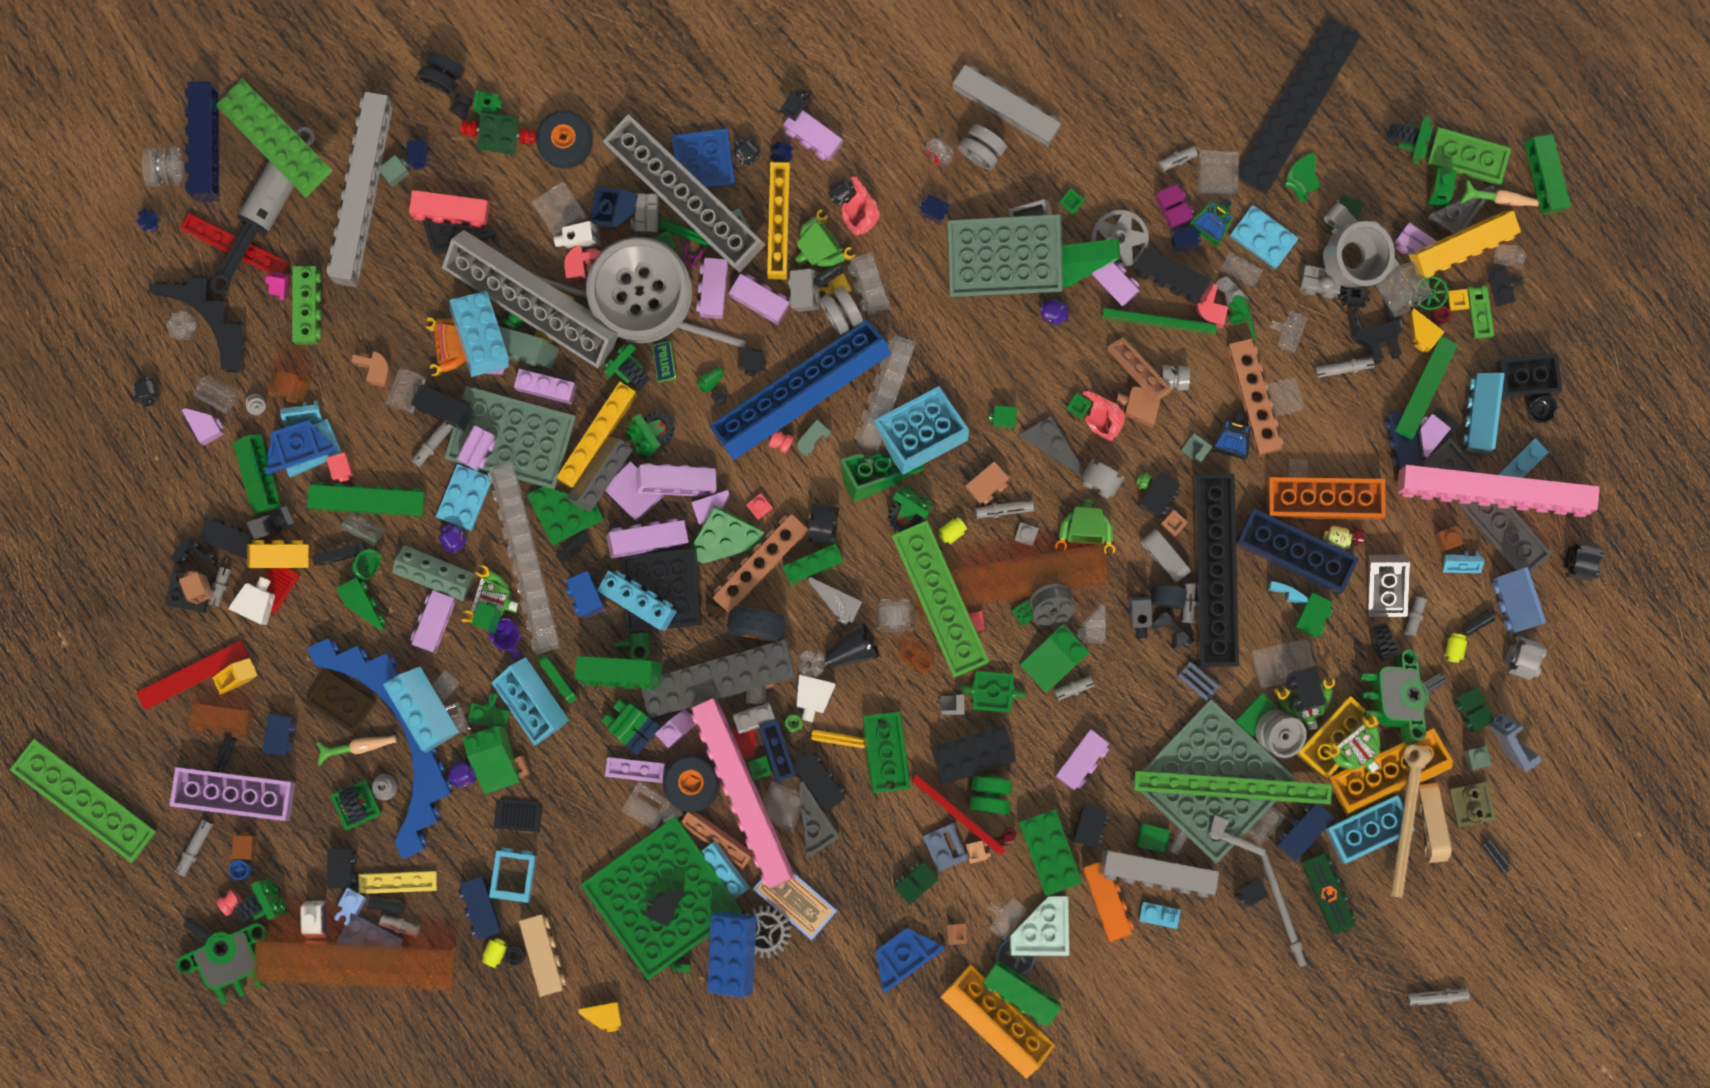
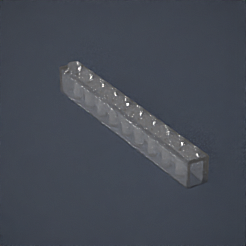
M511 461L489 467L488 479L495 488L492 494L494 501L499 504L500 509L497 510L499 520H503L505 527L502 528L504 539H508L507 553L509 558L513 559L514 565H511L513 575L518 578L519 583L516 584L518 594L522 595L523 598L521 603L522 611L524 614L527 613L528 621H526V627L528 632L532 633L533 639L530 640L532 649L537 654L560 649L562 647L515 464Z

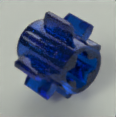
M778 141L771 147L770 151L773 154L770 158L774 162L789 163L793 158L791 151L794 148L785 141Z
M144 208L138 212L140 218L136 221L144 231L149 229L151 232H154L159 228L157 223L161 220L153 209L147 211Z

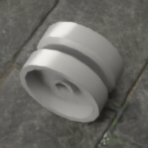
M973 124L968 131L969 138H963L958 149L978 166L992 170L998 161L996 156H1002L1007 149V145L987 128Z
M840 286L834 290L835 300L827 294L820 298L819 302L831 325L839 335H842L849 331L846 319L851 325L857 326L863 322V318L847 290Z
M1275 709L1264 714L1258 721L1256 738L1262 747L1277 757L1288 758L1297 754L1304 746L1306 729L1299 719L1284 710Z

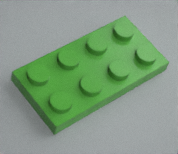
M1438 127L1427 165L1456 170L1458 174L1501 185L1511 148Z

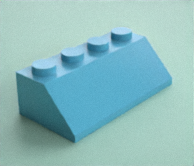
M1477 373L1470 379L1469 389L1472 391L1471 397H1468L1467 400L1469 415H1466L1464 426L1467 427L1466 434L1463 435L1462 445L1465 446L1464 451L1488 454L1495 449L1505 373Z
M526 657L510 665L492 682V685L534 746L552 735L569 721Z
M421 667L402 673L383 684L423 752H429L460 733Z

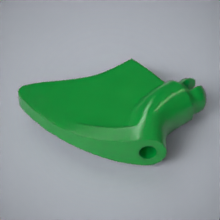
M1314 153L1298 160L1290 168L1284 181V186L1291 188L1301 203L1309 200L1308 193L1321 187L1316 177V156Z

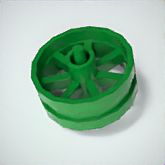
M1433 275L1428 278L1422 276L1415 282L1413 296L1421 308L1435 310L1446 302L1448 287L1440 276ZM1429 278L1437 279L1433 286H1430ZM1424 280H1426L1428 286L1426 288L1419 286ZM1440 282L1444 285L1445 289L1435 290ZM1420 289L1426 293L1417 297L1416 291ZM1436 293H1445L1443 299L1440 300ZM1426 296L1428 297L1427 305L1417 302ZM1431 298H1434L1438 304L1430 305Z

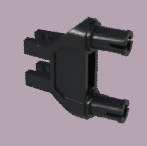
M1392 303L1391 306L1390 304L1384 306L1389 320L1385 324L1363 328L1359 313H1355V316L1351 314L1347 317L1353 331L1351 333L1352 340L1370 351L1374 365L1382 363L1384 357L1381 348L1388 347L1392 360L1400 358L1401 349L1397 339L1405 321L1400 318L1396 303Z

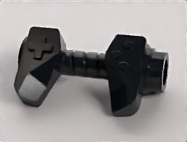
M1165 609L1157 617L1158 619L1152 623V627L1158 629L1169 625L1177 634L1171 644L1172 649L1176 650L1181 645L1187 648L1195 641L1192 638L1193 632L1179 627L1173 619L1175 616L1172 609Z

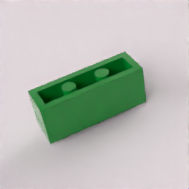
M833 544L782 567L790 586L843 564V560L836 544Z

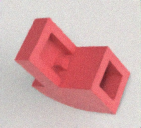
M581 246L570 250L564 262L567 281L587 279L585 264L594 263L601 250L597 251V249L593 248L583 253Z
M1213 284L1214 286L1203 305L1196 303V313L1202 322L1216 324L1218 328H1222L1225 323L1228 306L1214 303L1217 285Z

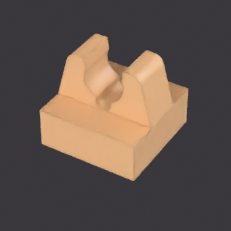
M983 841L966 844L970 863L984 861L991 856L990 853H985L984 846L988 845Z

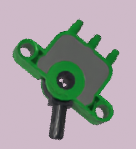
M1405 650L1394 658V667H1385L1377 673H1362L1360 679L1371 681L1372 692H1363L1362 697L1373 699L1374 710L1365 711L1364 716L1371 718L1370 713H1372L1381 725L1400 727L1403 742L1410 746L1425 738L1424 707L1428 703V698L1431 695L1430 692L1445 684L1446 677L1439 673L1425 682L1420 681L1418 657L1414 651Z
M191 917L187 918L183 926L203 941L201 945L204 947L178 958L176 968L180 973L185 974L199 970L204 984L209 989L215 990L222 1005L227 1003L223 988L234 984L240 997L245 995L244 987L241 983L242 979L252 976L257 988L263 987L262 979L258 972L261 967V960L254 944L265 940L269 936L267 925L257 923L233 934L230 932L218 933L214 929L209 931ZM257 927H260L263 930V934L260 938L255 935V929ZM220 945H225L224 949L226 951L220 952L222 949ZM185 959H188L191 963L188 970L183 967Z

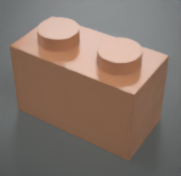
M994 461L965 486V489L979 506L982 503L986 505L994 498L992 495L997 490L1002 492L1008 486L1009 478Z
M190 571L183 574V578L179 579L187 601L199 604L214 597L205 575Z

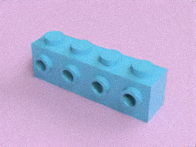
M617 570L615 573L608 571L597 591L659 630L666 631L677 612L672 608L673 604L664 599L662 602L656 599L657 594L650 590L645 592L640 589L642 585L634 580H631V582L625 579L626 575Z

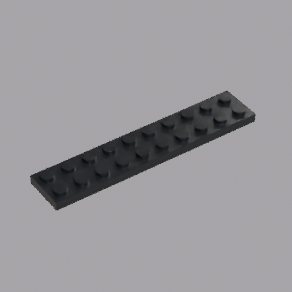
M1327 18L1233 177L1264 195L1268 193L1361 37L1359 34L1333 19Z

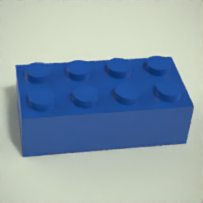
M725 911L711 915L708 993L741 998L753 993L757 916Z

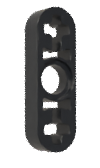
M360 543L312 556L314 566H322L353 558L361 551L367 550L366 543Z

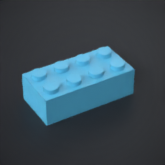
M487 291L451 299L450 312L471 377L508 368L509 357Z
M1394 795L1325 828L1341 864H1346L1400 838L1404 806L1398 795Z

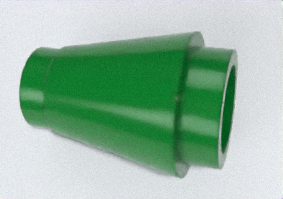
M716 367L698 377L696 384L703 393L711 392L722 379L724 373L719 367Z

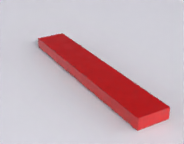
M191 213L187 214L180 227L181 231L226 253L229 252L237 236ZM250 244L242 258V261L268 274L271 271L286 273L290 265L289 262L253 244Z
M238 641L136 692L144 710H147L217 675L229 665L249 659L250 657L243 642Z
M918 775L912 779L916 786L999 856L1004 855L1006 850Z

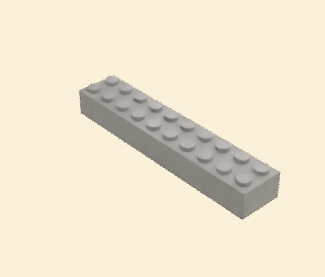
M365 92L364 97L360 99L361 114L356 119V127L358 129L357 134H354L352 139L354 149L349 155L350 169L345 174V182L347 184L346 189L342 190L341 200H343V204L338 210L339 224L335 226V244H332L330 250L332 260L327 265V274H329L328 276L335 284L358 288L380 176L378 168L382 166L393 111V104L387 95Z
M629 114L603 141L609 149L738 272H741L766 245Z
M463 230L451 239L442 266L444 270L478 292L487 291L489 299L596 368H599L610 358L618 338V333L607 327L600 319L594 317L590 310L467 231Z

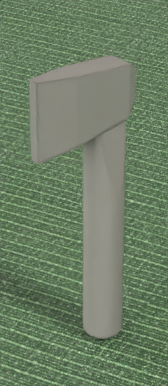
M1214 815L1210 831L1212 839H1222L1261 856L1265 855V848L1225 833L1224 830L1229 820Z

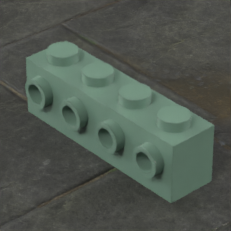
M405 545L394 561L392 572L461 601H464L472 588L475 576L472 572Z

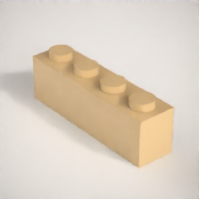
M544 914L519 921L539 996L542 997L564 990L566 980L564 974H560L558 968L561 966L559 956L555 955L553 950L556 944L554 937H550L548 929L551 928L548 917L545 918Z

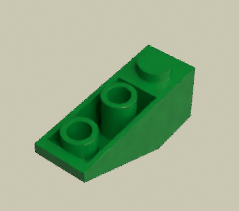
M356 577L336 588L345 606L380 631L386 630L384 627L386 621L382 614L378 615L375 609L378 606L373 597L369 598L366 592L369 588L364 580L361 581Z

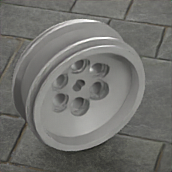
M630 237L611 244L598 255L588 274L586 293L588 304L594 317L600 319L607 327L617 332L619 339L632 343H650L668 336L683 322L691 305L692 283L684 263L670 247L655 239ZM642 269H649L650 273L647 277H640ZM625 274L631 275L629 283L622 282V277ZM657 281H661L664 284L663 288L658 291L655 290L654 284ZM639 287H644V294L642 296H637V289ZM623 292L626 293L627 299L624 302H619L618 295ZM658 300V308L651 309L649 306L650 302ZM639 305L641 312L637 315L632 314V308Z

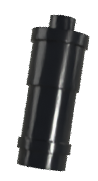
M839 263L829 266L814 278L815 285L817 287L825 286L829 281L843 273L842 266Z
M1487 609L1469 623L1464 624L1461 630L1466 637L1471 636L1479 629L1493 623L1496 614L1494 611L1490 612Z
M1491 839L1481 845L1500 872L1505 871L1507 873L1511 870L1509 868L1512 865L1511 862L1500 852Z
M370 897L368 901V908L373 910H383L400 915L406 909V905H403L401 900Z

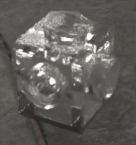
M187 311L171 313V318L167 322L169 336L173 339L192 341L193 332L196 331L197 327L195 318L189 315Z
M807 649L799 655L801 659L796 663L799 666L798 670L803 676H815L816 678L825 671L823 668L827 666L826 658L819 650L809 651Z

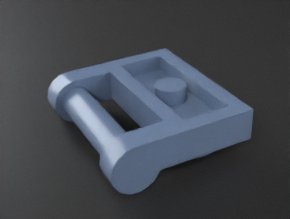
M955 823L923 836L938 872L970 859L957 834ZM949 832L959 857L953 859L943 834Z

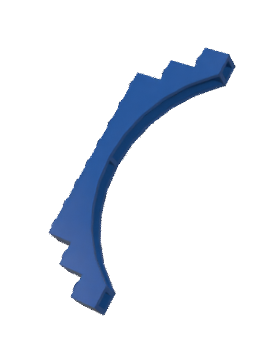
M329 638L308 647L307 649L315 666L342 672L361 681L376 692L396 715L404 729L411 749L414 779L408 814L394 842L402 859H407L426 850V839L423 834H419V831L440 822L438 819L440 813L437 807H433L432 804L452 795L453 785L443 774L445 768L442 762L437 761L435 756L438 754L436 748L427 753L421 750L383 685L400 675L395 668L398 665L394 656L390 657L386 653L367 662V659H369L365 649H361L359 646L338 655L337 652L340 649L336 641L332 642Z

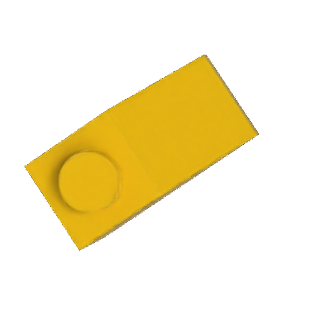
M1413 309L1408 315L1412 342L1415 343L1414 346L1418 350L1428 353L1443 335L1444 331L1416 309Z
M249 658L229 665L212 678L221 695L248 683L258 675Z
M619 1002L579 1009L580 1015L600 1029H607V1032L619 1030L618 1026L623 1025Z

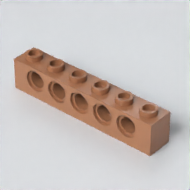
M1252 339L1229 344L1227 350L1248 426L1251 427V437L1256 455L1258 457L1278 452L1282 449L1283 439L1281 434L1278 435L1277 418L1272 415L1273 403L1266 393L1268 390L1267 381L1263 380L1261 375L1263 367L1261 361L1257 360V345L1252 342ZM1248 357L1251 364H1243L1241 358ZM1247 375H1253L1256 382L1249 383L1246 379ZM1252 393H1258L1261 400L1259 402L1254 401L1251 397ZM1258 411L1265 413V420L1258 419L1256 415ZM1262 430H1269L1271 437L1264 438Z
M792 514L789 517L785 515L780 520V526L776 531L772 529L765 537L767 540L763 544L759 543L752 550L754 554L750 558L746 557L739 564L741 568L737 572L733 571L726 578L728 582L723 587L719 585L713 592L715 595L713 600L726 610L728 614L734 606H739L809 532L808 528ZM782 531H789L791 537L788 540L781 539L780 534ZM769 545H776L778 551L775 554L768 553L767 548ZM761 558L765 561L762 568L754 566L756 559ZM745 572L752 575L751 580L748 582L741 580V575ZM731 586H735L738 588V594L730 596L728 589Z

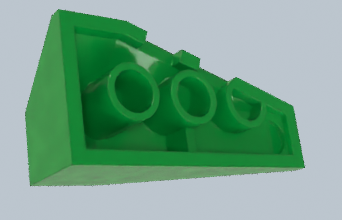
M1119 239L1062 245L1063 288L1072 287L1079 280L1091 276V273L1096 270L1103 269L1120 259Z
M881 453L874 456L856 454L839 461L844 486L852 502L868 498L925 468L921 465L902 475L891 456L881 455Z

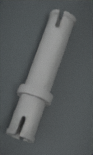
M1370 356L1315 366V370H1317L1315 371L1316 377L1318 379L1348 372L1357 373L1359 370L1374 368V360Z
M442 422L425 444L422 443V448L411 461L417 464L418 467H421L426 459L435 453L434 450L451 431L453 426Z
M1031 499L1005 504L992 503L989 506L975 507L976 518H998V516L1034 512L1033 501Z
M203 819L201 820L186 851L181 854L183 857L176 870H174L175 873L186 877L192 863L197 860L195 857L213 824Z
M1448 988L1445 991L1408 993V1001L1410 1006L1436 1003L1452 1004V1002L1469 1001L1468 988L1450 990Z

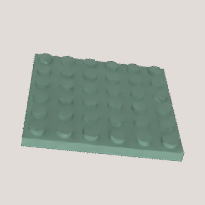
M1210 700L1142 771L1295 782L1297 780L1213 700ZM1135 779L1131 782V784H1132L1134 787H1135ZM1141 792L1216 864L1234 844L1222 839L1214 840L1210 837L1214 815L1229 820L1224 832L1241 839L1276 802L1270 800Z

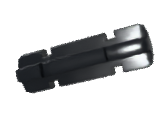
M581 531L576 539L574 538L564 547L563 551L561 550L556 554V557L564 563L569 559V555L572 556L582 547V543L585 544L589 540V536Z
M230 736L225 737L224 746H221L216 758L217 763H214L212 768L214 772L223 773L224 765L228 762L232 752L231 748L234 747L236 739Z

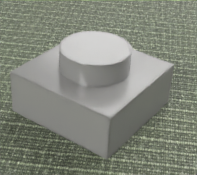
M1021 522L1014 541L1033 547L1039 528Z

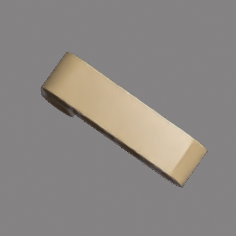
M1437 783L1420 784L1417 798L1427 841L1425 846L1427 863L1448 861L1451 856V843L1439 786Z

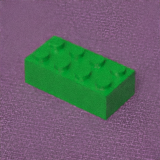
M577 656L575 680L581 681L582 685L598 687V683H600V686L617 688L618 684V687L635 689V686H637V688L644 690H654V687H660L662 664L648 660Z
M1056 809L1018 822L1044 896L1082 883Z

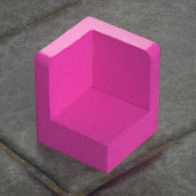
M271 271L266 276V283L269 284V294L280 296V300H285L288 297L290 274Z

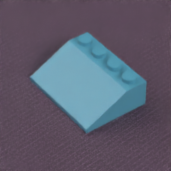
M939 386L874 420V424L892 460L902 475L968 441L969 436L968 427Z

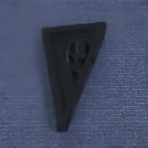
M422 221L434 256L446 253L451 239L463 230L481 241L497 236L496 230L488 228L481 229L459 224L451 225L444 222Z

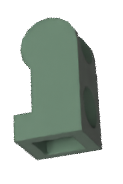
M816 420L799 440L797 445L799 453L803 456L812 454L814 446L822 437L827 440L831 436V431Z

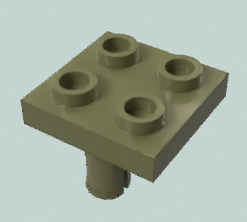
M1488 782L1449 789L1457 828L1497 820Z

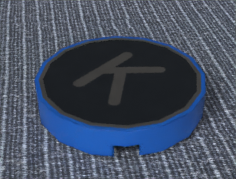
M1010 938L1002 942L997 950L996 959L1020 975L1030 971L1035 963V956H1010Z

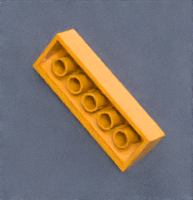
M1435 729L1427 731L1425 738L1415 744L1427 747L1431 752L1430 762L1425 765V768L1421 769L1420 783L1451 769L1453 763ZM1401 743L1376 755L1373 759L1380 767L1373 773H1370L1365 766H1362L1360 769H1346L1329 777L1337 800L1347 818L1407 790L1410 766H1407L1408 762L1404 758V752L1409 745Z
M970 964L949 986L941 998L1027 1079L1040 1067L1056 1045L1012 1003L1005 1002L1000 997L1001 995L995 991L993 993L984 987L985 984H983L984 977Z

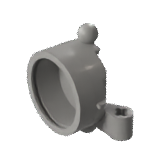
M1335 203L1324 216L1325 222L1334 229L1323 252L1324 270L1328 276L1320 280L1322 290H1332L1335 283L1350 288L1375 285L1382 280L1387 281L1397 270L1399 263L1395 259L1392 239L1379 222L1374 220L1358 222L1348 209L1340 203ZM1348 243H1355L1362 252V260L1356 268H1349L1342 259V250Z

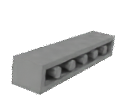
M964 65L953 82L952 89L1047 147L1060 129L1061 123L1057 117L1053 115L1048 116L1043 113L1042 108L1037 105H1030L1020 95L1012 94L1008 87L997 85L993 78L987 75L984 77L973 66L968 67Z
M1102 851L1099 874L1105 875L1104 879L1116 881V877L1123 878V882L1134 884L1136 880L1141 881L1142 886L1153 887V884L1160 885V889L1169 891L1172 890V887L1179 888V893L1190 894V891H1195L1197 896L1208 898L1209 894H1216L1219 876L1217 871L1110 851Z

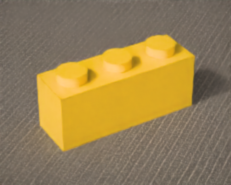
M252 540V544H247V567L308 568V544H303V540H291V544H284V540H272V544H264V540Z

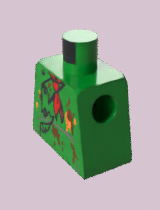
M1441 167L1433 169L1428 205L1445 208L1453 197L1457 175L1456 170Z

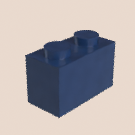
M268 714L263 753L289 756V753H292L294 741H291L292 734L296 732L297 722H294L295 718Z

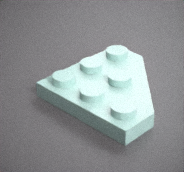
M1049 896L1010 935V956H1069L1068 897Z

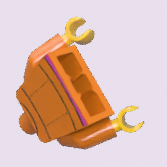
M427 318V322H433L432 326H426V328L435 333L437 364H440V366L431 365L430 369L436 367L437 373L432 374V376H440L442 372L456 369L466 362L453 319L445 318L435 321L433 318Z

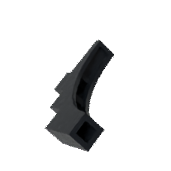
M194 275V278H188L187 285L184 282H174V285H167V282L162 281L149 284V292L152 295L181 301L200 313L211 327L217 340L221 370L224 372L244 373L246 327L238 321H229L228 324L229 305L221 298H212L210 301L208 279L205 276Z

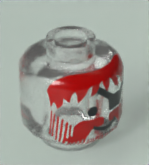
M933 138L925 147L926 156L936 166L947 165L953 159V148L943 138Z

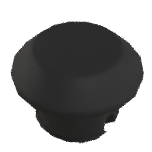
M716 390V395L712 393L711 398L715 401L714 406H721L727 400L728 395L723 394L720 390Z

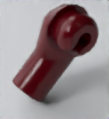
M1007 828L1001 837L992 839L1002 847L1009 846L1017 833L1015 829Z

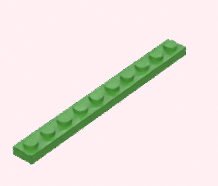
M1136 771L1134 791L1330 805L1332 784Z

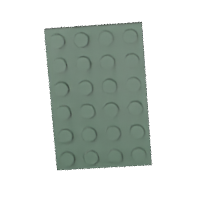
M1060 214L948 220L950 297L1063 292L1062 224Z
M466 386L462 399L469 402L470 407L475 412L464 431L453 427L444 459L462 464L456 458L475 425L493 434L497 442L494 450L488 452L486 456L488 461L483 469L480 468L481 470L556 489L557 475L562 469L576 416Z

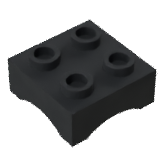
M173 567L165 605L206 613L208 600L199 604L187 601L179 579L183 578V574L190 572V570ZM201 573L206 576L211 587L214 576L211 574Z

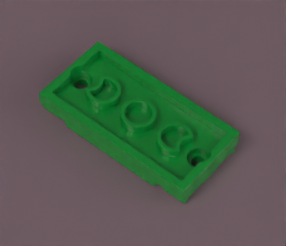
M894 712L862 716L865 755L872 794L910 789L901 713ZM879 719H882V724L878 723ZM887 782H890V787H887Z

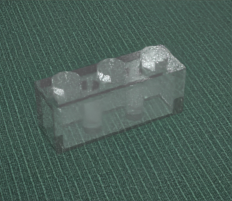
M872 252L850 259L848 270L851 276H855L856 283H854L856 293L861 294L862 301H860L862 311H866L867 315L870 316L890 309Z

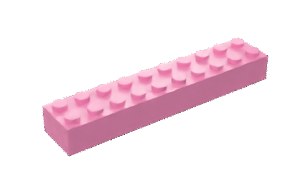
M1406 465L1398 472L1397 493L1407 498H1413L1414 495L1421 496V499L1433 500V497L1440 498V501L1452 502L1453 499L1459 500L1461 504L1479 502L1478 505L1480 506L1497 504L1498 508L1515 506L1517 510L1522 511L1533 508L1536 509V512L1547 513L1548 510L1555 511V514L1567 515L1568 512L1574 513L1576 517H1586V515H1590L1598 510L1599 487Z
M711 699L693 707L692 719L695 724L700 726L701 731H699V735L702 741L706 742L709 747L706 749L709 758L713 759L716 763L714 770L718 778L721 777L724 782L722 788L725 795H729L732 800L729 803L734 814H738L740 819L737 821L739 828L748 837L745 841L748 848L754 851L755 856L753 860L757 868L760 867L763 872L761 878L764 885H768L769 888H775L795 879L719 701Z

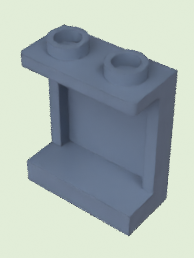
M1506 714L1497 716L1489 724L1508 760L1528 772L1542 762L1539 755L1517 741L1515 735L1523 730L1521 724Z

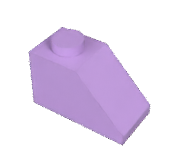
M186 408L182 410L202 445L205 446L224 435L221 430L224 426L219 418L215 419L211 415Z
M1433 414L1429 418L1425 416L1419 425L1421 428L1417 431L1423 460L1428 458L1451 429Z
M728 490L692 502L700 526H702L714 505L724 509L730 497Z
M684 709L670 719L655 734L670 749L696 724L690 713Z

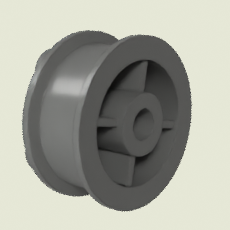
M1061 584L1042 586L1035 590L1030 597L1033 617L1040 625L1065 624L1075 611L1069 588Z

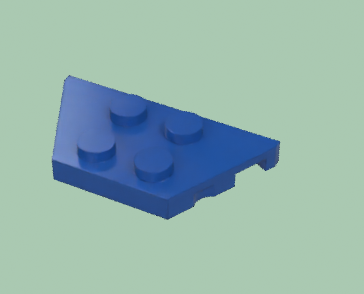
M307 420L271 432V445L268 450V463L265 472L269 475L338 452V450Z
M909 928L900 932L876 950L882 991L884 993L889 991L945 948Z

